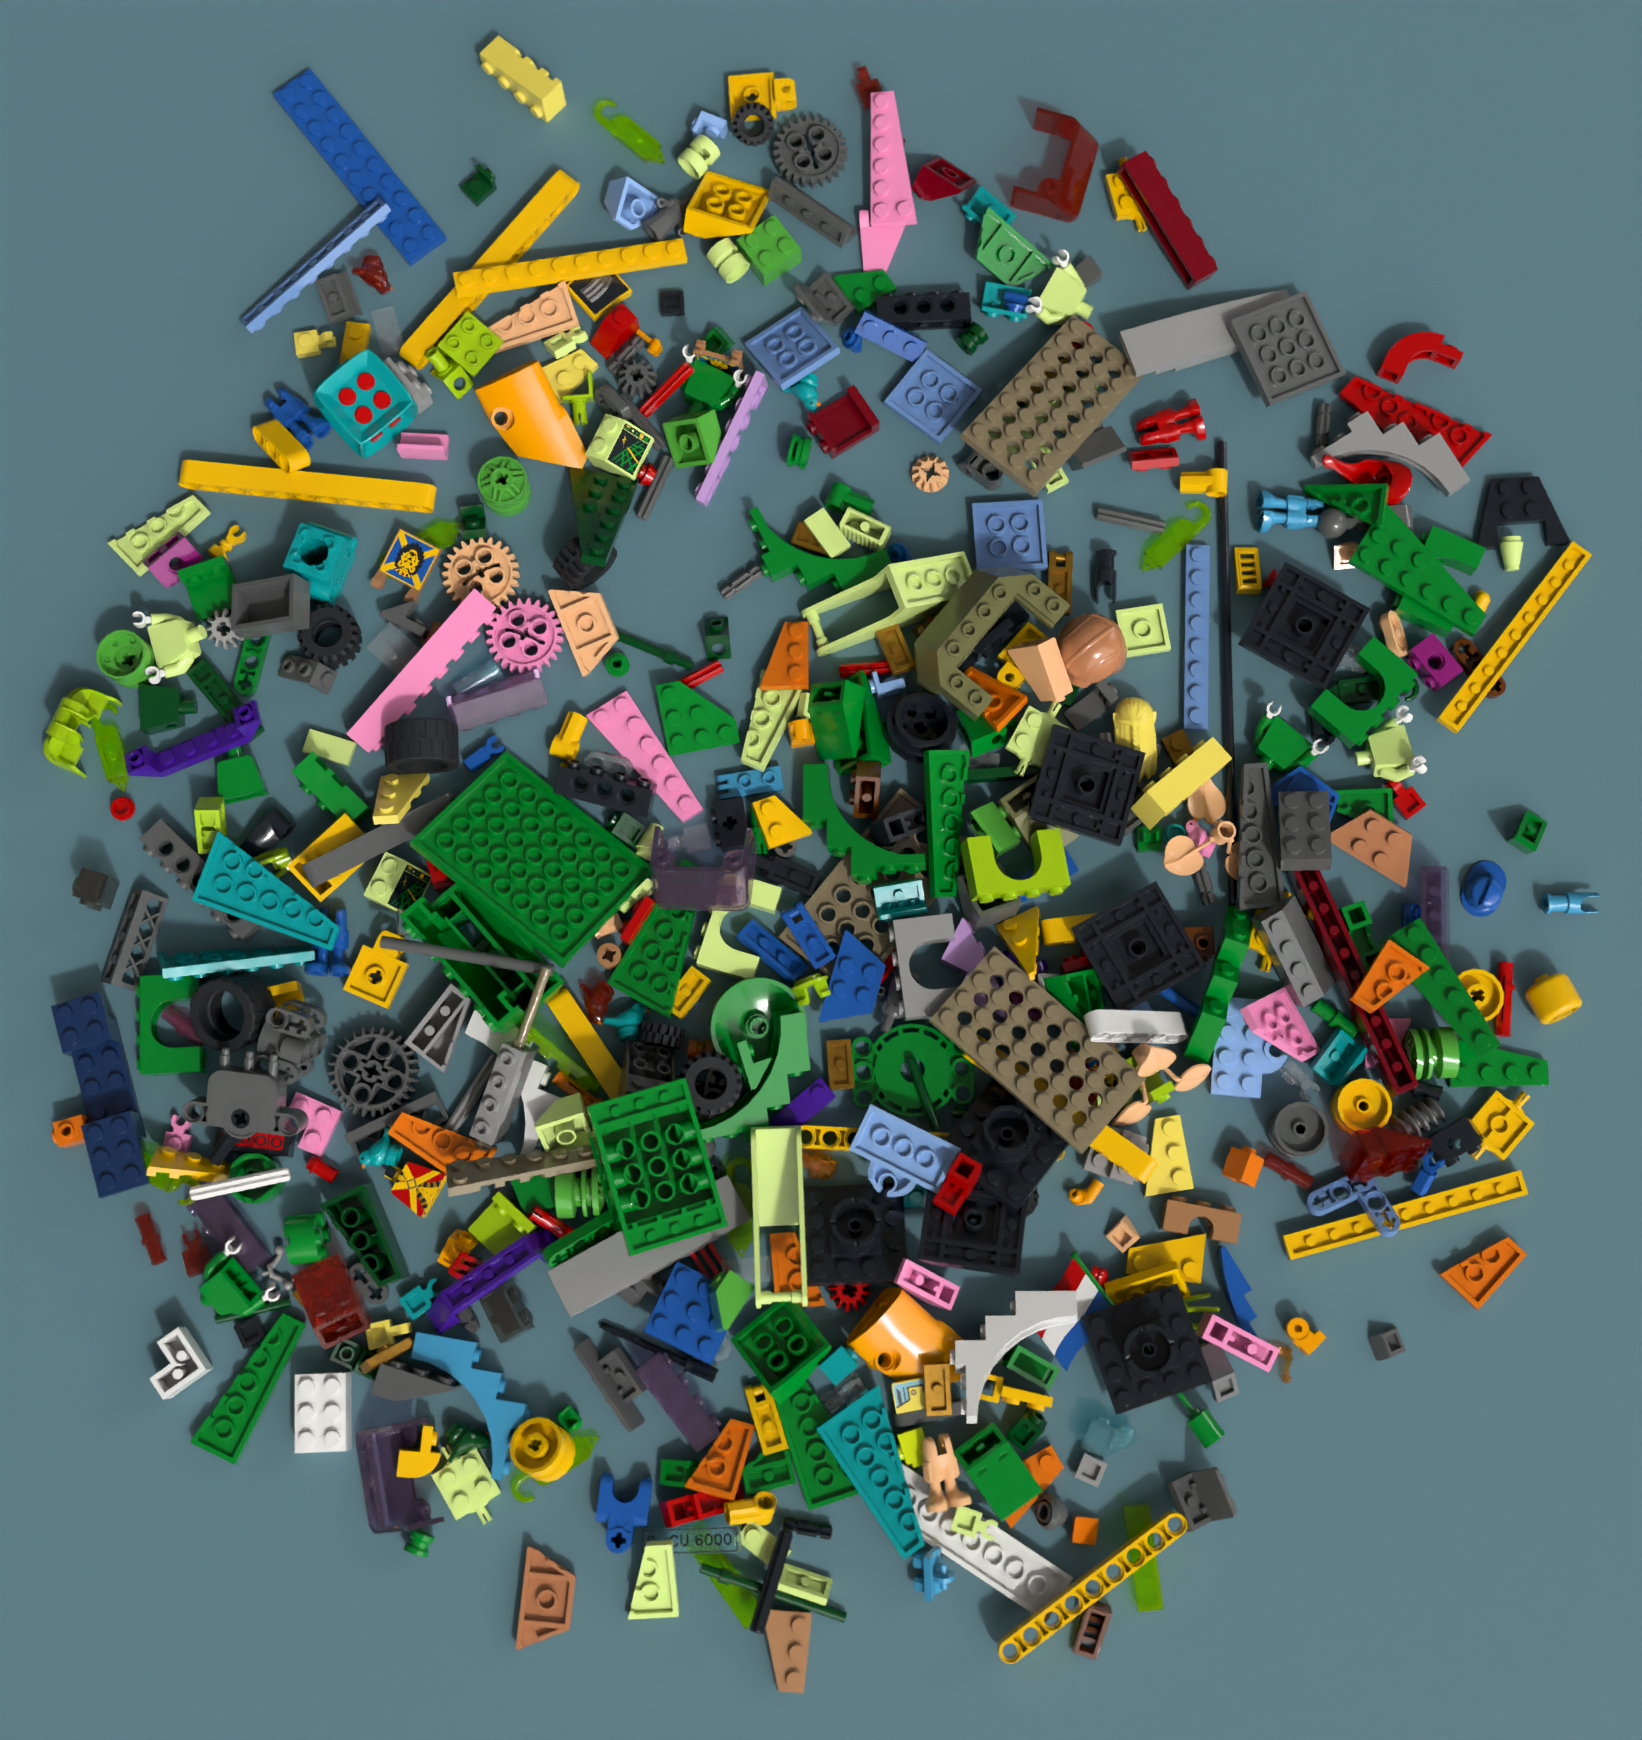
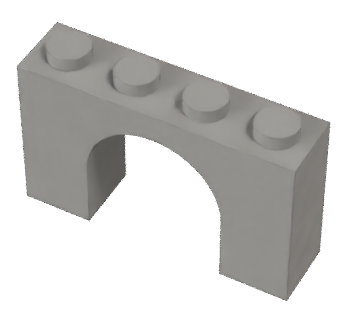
M952 913L893 920L892 927H888L889 940L895 944V951L891 952L892 964L898 967L899 976H894L896 991L901 990L902 1000H898L899 1015H904L905 1021L932 1018L958 988H924L913 979L909 969L910 957L919 947L926 944L954 941L955 932Z

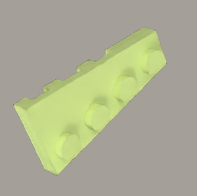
M761 669L754 708L750 717V726L741 757L743 764L761 772H764L799 703L800 693L805 692V690H761L760 685L766 672Z

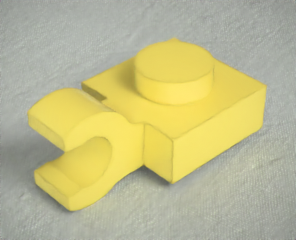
M317 329L294 333L295 350L298 358L321 355V348L337 346L336 337L333 336L332 331L323 332L320 335Z
M391 1319L364 1325L369 1350L380 1348L388 1343L394 1345L396 1344L395 1336L413 1332L411 1322L392 1326Z

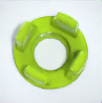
M817 973L794 982L795 987L791 988V992H794L798 1001L797 1004L799 1006L810 1004L807 988L814 986L819 997L822 999L830 995L831 992L826 981L829 979L828 975L821 977V974Z

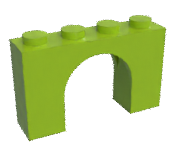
M1060 828L1037 830L1029 837L1034 858V872L1030 878L1025 880L1009 878L1000 871L995 862L990 835L966 838L960 844L970 900H979V903H989L994 901L995 898H1003V901H1010L1022 895H1026V898H1035L1040 896V893H1049L1050 896L1064 893V890L1071 885Z

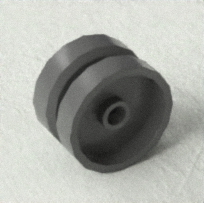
M1297 1101L1279 1108L1272 1115L1268 1123V1137L1271 1145L1278 1153L1288 1158H1302L1317 1153L1325 1145L1329 1135V1125L1326 1116L1318 1107L1308 1102ZM1296 1126H1299L1301 1128L1299 1130L1301 1134H1298L1296 1132Z

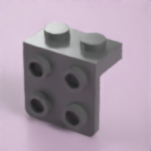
M828 272L821 275L810 287L798 283L793 286L796 291V298L803 305L806 304L810 309L809 315L817 323L820 321L824 325L828 324L837 327L856 309Z
M1217 1467L1191 1471L1167 1483L1179 1514L1187 1521V1532H1192L1211 1521L1237 1516L1235 1502L1225 1485L1224 1476Z

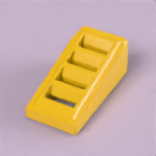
M1234 548L1235 594H1259L1261 592L1258 548ZM1240 554H1252L1253 558H1240ZM1241 563H1253V567H1241ZM1242 572H1253V575H1242ZM1243 580H1253V583H1243Z

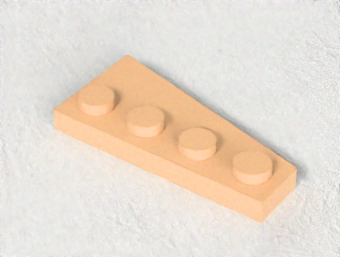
M564 280L553 290L546 291L537 300L530 304H525L520 307L519 311L511 316L504 317L488 327V329L503 341V345L495 353L497 354L579 327L580 324Z

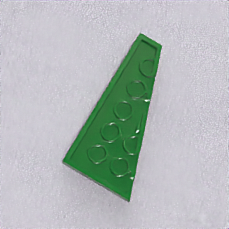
M1387 504L1384 529H1378L1371 525L1348 564L1473 637L1486 614Z
M682 859L652 911L607 982L613 988L671 1020L705 875L703 869L685 859Z
M807 1381L782 1404L779 1405L775 1400L809 1511L858 1495V1492L816 1431V1428L828 1421L832 1416Z

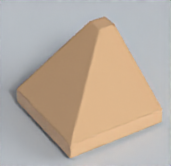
M1350 541L1334 546V570L1355 568L1348 564L1358 547L1356 542Z
M1126 1215L1105 1235L1122 1253L1140 1238V1235Z

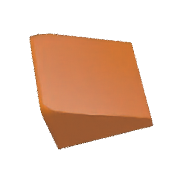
M1073 1515L1070 1541L1073 1543L1096 1545L1099 1519Z

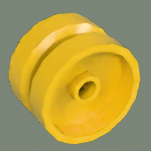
M1471 969L1458 974L1459 979L1471 998H1474V1002L1485 1020L1489 1021L1495 1017L1501 1010L1504 1001V992L1501 983L1496 977L1480 969Z
M1360 1078L1344 1084L1335 1091L1330 1101V1113L1334 1123L1342 1131L1350 1135H1364L1381 1129L1388 1122L1392 1114V1101L1389 1093L1380 1083L1372 1079Z
M542 1417L528 1419L521 1424L513 1434L510 1443V1457L514 1465L532 1478L543 1482L557 1480L566 1474L572 1466L576 1454L575 1443L571 1435L551 1420Z

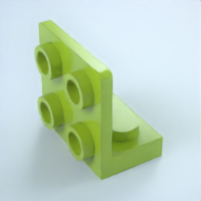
M467 311L437 345V348L444 358L448 355L471 376L475 377L503 345V341Z
M499 1191L492 1198L493 1202L468 1228V1231L494 1255L522 1236L533 1233L538 1227L505 1194Z

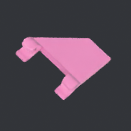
M860 210L859 226L863 272L877 270L887 272L906 225L869 227L868 210Z

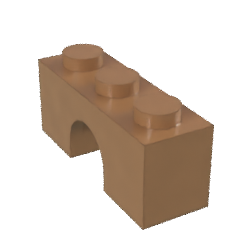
M1172 1196L1171 1200H1164L1159 1230L1183 1235L1188 1234L1190 1222L1195 1217H1200L1209 1225V1240L1237 1244L1242 1214L1235 1213L1236 1208L1221 1205L1220 1209L1210 1208L1211 1203L1196 1201L1195 1205L1186 1203V1198Z

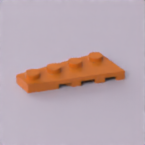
M403 1112L400 1113L387 1131V1134L444 1174H446V1163H452L456 1160H477L481 1157L492 1158L498 1150L492 1147L488 1151H481L475 1146L474 1139Z

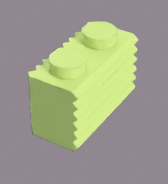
M851 507L847 508L839 524V529L845 538H848V540L852 539V542L861 544L865 548L869 547V550L874 552L884 549L891 535V526Z

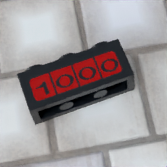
M222 1127L216 1128L213 1148H215L224 1135L220 1131ZM259 1132L239 1144L236 1143L231 1151L293 1158L297 1134L282 1136Z

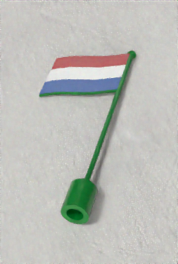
M1073 1251L1070 1254L1071 1263L1061 1280L1051 1290L1076 1291L1077 1322L1076 1324L1059 1325L1037 1331L1066 1372L1076 1353L1089 1340L1081 1316L1115 1305L1079 1258L1077 1251ZM1145 1346L1144 1352L1150 1354L1151 1351ZM1182 1392L1177 1394L1190 1411L1187 1415L1189 1420L1186 1424L1205 1449L1224 1436L1225 1432L1207 1408L1201 1410L1197 1407L1194 1409Z

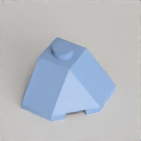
M626 176L609 182L604 203L613 220L625 228L633 230L641 226L643 221L657 214L658 208L654 201L659 197Z

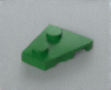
M884 270L836 275L833 277L856 307L854 311L858 316L864 310H868L876 305V297H880L883 294H894L897 290Z
M789 1448L764 1456L762 1451L742 1471L747 1496L755 1495L761 1491H770L797 1484Z

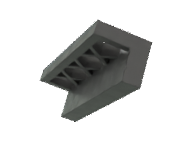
M778 176L772 180L767 198L839 248L844 247L856 235L858 229L785 179L782 180Z
M132 889L101 982L136 992L137 983H140V976L144 974L169 899L144 890ZM149 899L160 902L157 912L151 915L147 910ZM148 922L151 928L150 933L142 938L139 933L140 925ZM140 945L143 951L142 956L134 961L131 956L132 949ZM132 968L135 975L132 985L121 982L124 972Z
M434 1091L345 1134L344 1137L347 1144L352 1146L358 1162L361 1151L357 1143L365 1139L376 1143L381 1138L385 1128H390L401 1112L436 1126L447 1122L450 1117L439 1093ZM438 1105L443 1117L434 1122L425 1119L428 1109ZM423 1112L422 1117L416 1116L417 1114ZM378 1133L376 1139L371 1138V1136ZM394 1139V1141L391 1142L392 1144L395 1143L397 1145L402 1144L396 1139Z

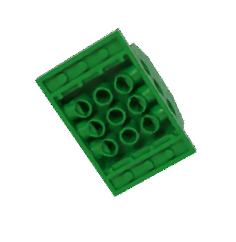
M686 1078L587 1106L593 1132L587 1133L614 1231H622L628 1256L640 1254L728 1226Z

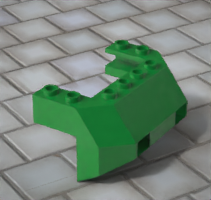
M457 883L452 885L431 904L422 896L399 915L404 921L400 925L414 940L419 937L424 943L548 963L529 941ZM469 920L484 934L474 945H471L458 930ZM430 956L434 962L437 959L440 960L444 965L441 970L450 980L455 978L460 983L457 989L466 999L469 996L473 998L476 1002L473 1007L483 1017L482 1020L495 1033L499 1030L502 1034H505L522 1023L539 974ZM555 970L553 976H549L537 1011L550 1001L564 984V980ZM517 972L524 982L511 991L504 981Z

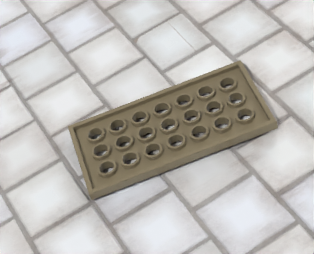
M1073 314L963 431L960 438L1035 497L1144 375L1134 377L1126 355ZM1071 343H1080L1082 349L1074 348ZM1058 357H1065L1069 363H1061ZM1090 357H1097L1101 363H1093ZM1076 371L1084 372L1087 378H1080ZM1108 371H1115L1119 378L1111 377ZM1044 372H1052L1055 375V378H1047ZM1062 386H1069L1074 392L1067 393L1063 390ZM1094 386H1102L1105 389V393L1097 392ZM1030 387H1038L1041 393L1036 394L1032 392ZM1086 400L1090 402L1092 407H1084L1081 404V401ZM1023 401L1028 408L1022 409L1017 406L1016 402ZM1049 401H1056L1060 407H1051ZM1068 415H1073V416H1075V417L1077 418L1078 422H1077V423H1072V422H1070V421L1068 420L1067 416H1068ZM1009 416L1014 423H1005L1002 417ZM1035 416H1042L1046 423L1037 422ZM994 431L998 433L1000 438L993 439L988 435V432ZM1021 431H1028L1032 438H1024L1021 435ZM1053 431H1061L1064 434V438L1056 437ZM1013 446L1018 450V453L1012 454L1008 452L1006 447ZM1039 446H1047L1050 449V453H1043ZM1032 461L1036 464L1037 468H1028L1025 462Z
M900 788L872 823L922 806V804ZM868 827L861 836L875 845ZM917 833L897 840L892 847L880 846L882 849L901 854L907 849L912 850L914 854H925L927 864L929 865L928 842L920 843L916 839ZM959 834V841L962 843L965 838ZM961 850L959 856V869L964 865ZM851 854L843 857L804 906L827 943H836L840 949L843 939L840 928L844 924H850L854 927L853 936L860 942L863 939L871 940L873 942L871 952L884 963L895 949V944L890 942L888 930L885 933H879L875 930L874 925L879 921L875 899L871 896L873 886L921 877L927 909L937 897L930 898L929 877L923 876L921 872L910 874L906 871H899L900 877L897 880H889L886 874L878 871V881H872L871 884H856L851 876ZM841 890H846L851 895L850 900L846 903L837 900L836 895ZM860 905H865L869 908L870 913L865 918H860L856 915L855 910ZM832 909L835 912V918L829 922L823 920L821 917L823 910ZM800 914L793 918L795 924L803 920ZM902 916V917H898L897 920H899V919H907V918H910V917H908V916ZM887 922L888 926L892 927V922ZM786 927L780 934L779 939L810 963L789 928ZM838 953L835 959L818 969L824 975H828L830 980Z
M995 946L929 1020L932 1025L1080 1154H1083L1146 1080L1145 1077L1139 1076L1137 1070L1105 1042H1092L1087 1027L1034 980L1030 981L1027 974ZM997 975L1002 978L1003 986L1001 988L992 987L990 984L992 976ZM1011 992H1018L1022 996L1021 1004H1012L1009 1001V994ZM976 994L986 996L987 1004L980 1007L974 1003V996ZM1035 1008L1040 1011L1041 1018L1039 1021L1029 1019V1009ZM994 1011H1003L1006 1015V1021L1004 1023L995 1022L993 1019ZM961 1012L968 1013L971 1017L970 1024H960L957 1018L958 1014ZM1049 1025H1056L1060 1030L1059 1037H1050L1047 1034V1027ZM1014 1027H1021L1025 1031L1024 1039H1015L1012 1036V1029ZM981 1028L988 1030L990 1039L986 1042L980 1041L976 1035L977 1030ZM1073 1041L1078 1044L1079 1051L1077 1054L1073 1055L1067 1052V1042ZM1039 1043L1043 1046L1044 1053L1042 1056L1032 1054V1044ZM1004 1045L1008 1048L1009 1055L1007 1058H1000L996 1055L995 1050L997 1046ZM1087 1058H1094L1097 1061L1098 1068L1096 1071H1089L1085 1067V1060ZM1052 1060H1059L1063 1065L1062 1072L1054 1073L1050 1069V1062ZM1017 1062H1024L1028 1067L1027 1074L1019 1075L1016 1073L1015 1064ZM1111 1074L1117 1079V1085L1114 1088H1109L1105 1085L1104 1077ZM1076 1076L1081 1079L1082 1087L1079 1090H1074L1070 1087V1077ZM1041 1078L1046 1081L1047 1088L1045 1091L1039 1092L1034 1088L1035 1079ZM1090 1093H1096L1100 1096L1101 1103L1099 1106L1090 1105L1088 1102ZM1055 1095H1061L1065 1098L1066 1105L1064 1108L1059 1109L1054 1106L1053 1098ZM1074 1112L1083 1113L1085 1116L1083 1125H1076L1072 1121Z

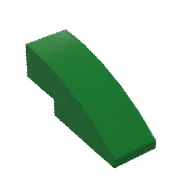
M1018 1344L1009 1349L998 1361L999 1364L1047 1391L1050 1390L1060 1371V1368Z

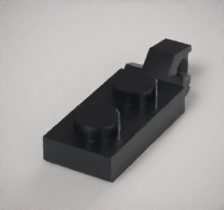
M756 855L752 867L763 871L761 876L767 880L810 898L821 876L819 873L778 856H769V859L766 860Z

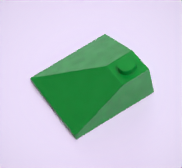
M792 1301L774 1303L730 1339L763 1386L779 1405L801 1388L832 1348L798 1303H792Z

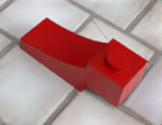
M740 1483L734 1501L743 1499ZM698 1491L659 1502L665 1528H673L724 1513V1503L730 1500Z

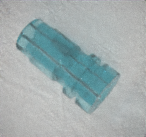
M493 657L485 661V665L480 664L479 669L470 672L453 684L462 700L475 695L489 684L491 686L494 685V681H500L505 678Z

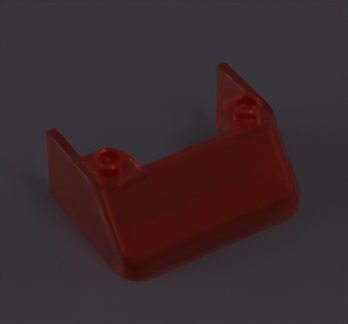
M1037 107L1033 130L1070 140L1071 143L1060 180L1054 178L1043 179L1039 183L1037 192L1014 186L1010 207L1064 222H1073L1079 217L1099 145L1097 140L1076 118Z

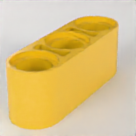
M277 419L253 426L252 433L256 443L286 474L310 465L311 461L308 451Z
M1097 913L1040 921L1043 945L1055 946L1077 943L1070 929Z

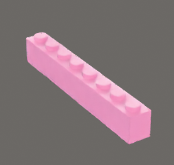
M474 588L346 734L368 753L372 749L377 752L385 742L382 739L384 727L391 722L397 721L403 713L408 716L417 706L414 701L418 696L421 695L424 698L433 688L430 685L433 679L437 677L440 680L449 670L446 667L447 663L451 659L456 662L465 652L462 646L467 641L472 644L479 636L480 632L477 629L483 623L488 625L494 619L496 614L493 611L496 607Z

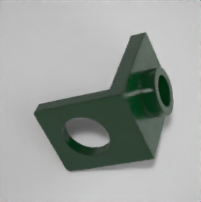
M728 617L705 618L708 660L731 658ZM723 644L725 651L715 653L712 651V646Z

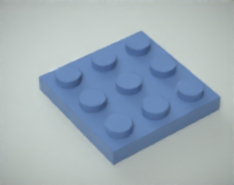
M802 306L744 343L746 350L782 391L840 354L837 344Z
M926 349L886 398L884 405L940 446L982 394V389Z
M1043 499L972 503L976 569L1007 566L1022 571H1042L1048 569Z

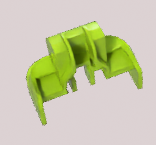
M79 687L70 691L67 697H62L45 731L49 734L43 743V753L47 760L61 769L86 779L87 775L75 767L84 750L80 745V742H83L84 739L76 730L79 724L90 728L91 725L88 721L92 718L99 720L107 702L120 707L123 704L116 698L97 689Z

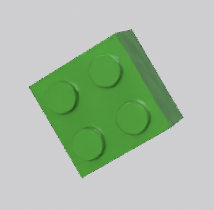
M775 214L756 226L751 234H744L737 239L738 253L743 254L750 263L749 268L764 287L802 262L801 248Z

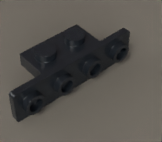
M1014 601L985 637L973 648L970 655L958 669L964 673L981 658L984 657L986 659L995 651L994 647L1000 642L1005 643L1013 635L1012 632L1029 619L1030 615L1017 601Z

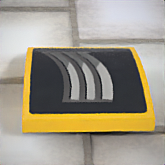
M618 274L573 280L567 284L569 294L593 321L612 312L614 305L629 298L632 294L631 288Z

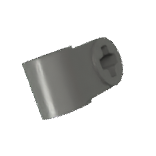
M972 448L970 450L971 454L967 459L958 464L959 469L985 489L990 491L997 490L1002 484L1003 472ZM991 473L996 474L998 478L992 480L987 478V475Z

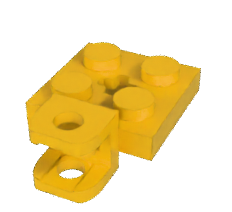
M774 72L728 76L731 123H733V118L738 109L749 102H758L765 105L771 111L774 119H777L778 111H789L797 107L795 81L793 79H774ZM752 93L755 94V97H758V99H756L755 101H750L746 99L749 98L750 94ZM756 115L748 116L745 121H756L761 119Z
M1029 621L997 657L1004 666L1000 669L996 680L1015 690H1018L1024 681L1027 684L1029 683L1011 659L1007 650L1024 641L1048 638Z
M384 930L378 936L373 949L365 945L362 946L343 990L390 1009L409 964L400 961L403 955L402 951L380 948L382 936L404 939L401 936ZM379 970L382 980L373 984V979L370 975Z
M989 1374L987 1379L994 1381L992 1394L986 1395L981 1393L980 1397L982 1400L999 1403V1398L1002 1396V1401L1014 1405H1019L1020 1401L1027 1402V1407L1044 1411L1045 1406L1051 1408L1053 1397L1002 1385L1004 1378Z

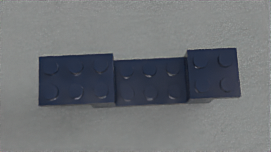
M96 992L51 1006L62 1053L71 1056L74 1062L89 1122L88 1124L81 1125L99 1198H106L151 1184L149 1176H146L147 1166L140 1139L147 1138L118 1022L116 1019L108 1017L103 994Z

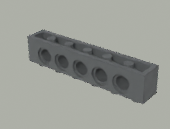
M160 818L140 838L145 844L142 849L152 858L157 856L162 861L159 865L169 875L173 872L179 877L176 882L184 890L187 891L190 888L195 892L206 861L171 826ZM168 844H173L172 852L164 855V848ZM189 860V868L185 871H181V864L184 861ZM209 907L212 910L210 915L219 924L224 921L230 927L227 932L237 941L241 938L248 942L263 927L242 918L232 921L231 914Z

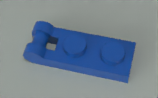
M800 900L794 903V907L791 909H784L779 913L815 971L836 958L833 950ZM800 914L803 920L795 924L792 919Z

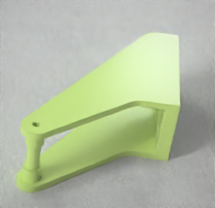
M964 551L888 564L873 578L804 609L801 614L803 618H807L809 625H812L819 648L816 650L818 657L875 638L877 630L895 624L903 628L938 615L973 572ZM892 588L899 606L893 614L829 643L821 628L818 614Z
M801 1125L751 1127L756 1308H761V1304L786 1301L802 1303L803 1307L808 1306ZM800 1225L802 1290L776 1293L761 1291L760 1226Z

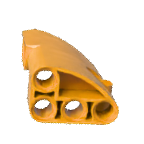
M538 360L529 361L474 390L487 415L489 424L497 430L516 456L579 469L583 468L587 459L584 445L567 411L562 404L560 405ZM501 411L505 415V421L498 425L495 423L494 416L497 412Z
M890 1286L885 1288L846 1340V1344L866 1361L869 1368L880 1371L896 1381L924 1377L923 1363L949 1362L950 1383L961 1381V1374H966L955 1373V1365H950V1349H955V1340L963 1339L944 1322L936 1320L900 1287ZM882 1353L883 1362L879 1365L878 1357Z

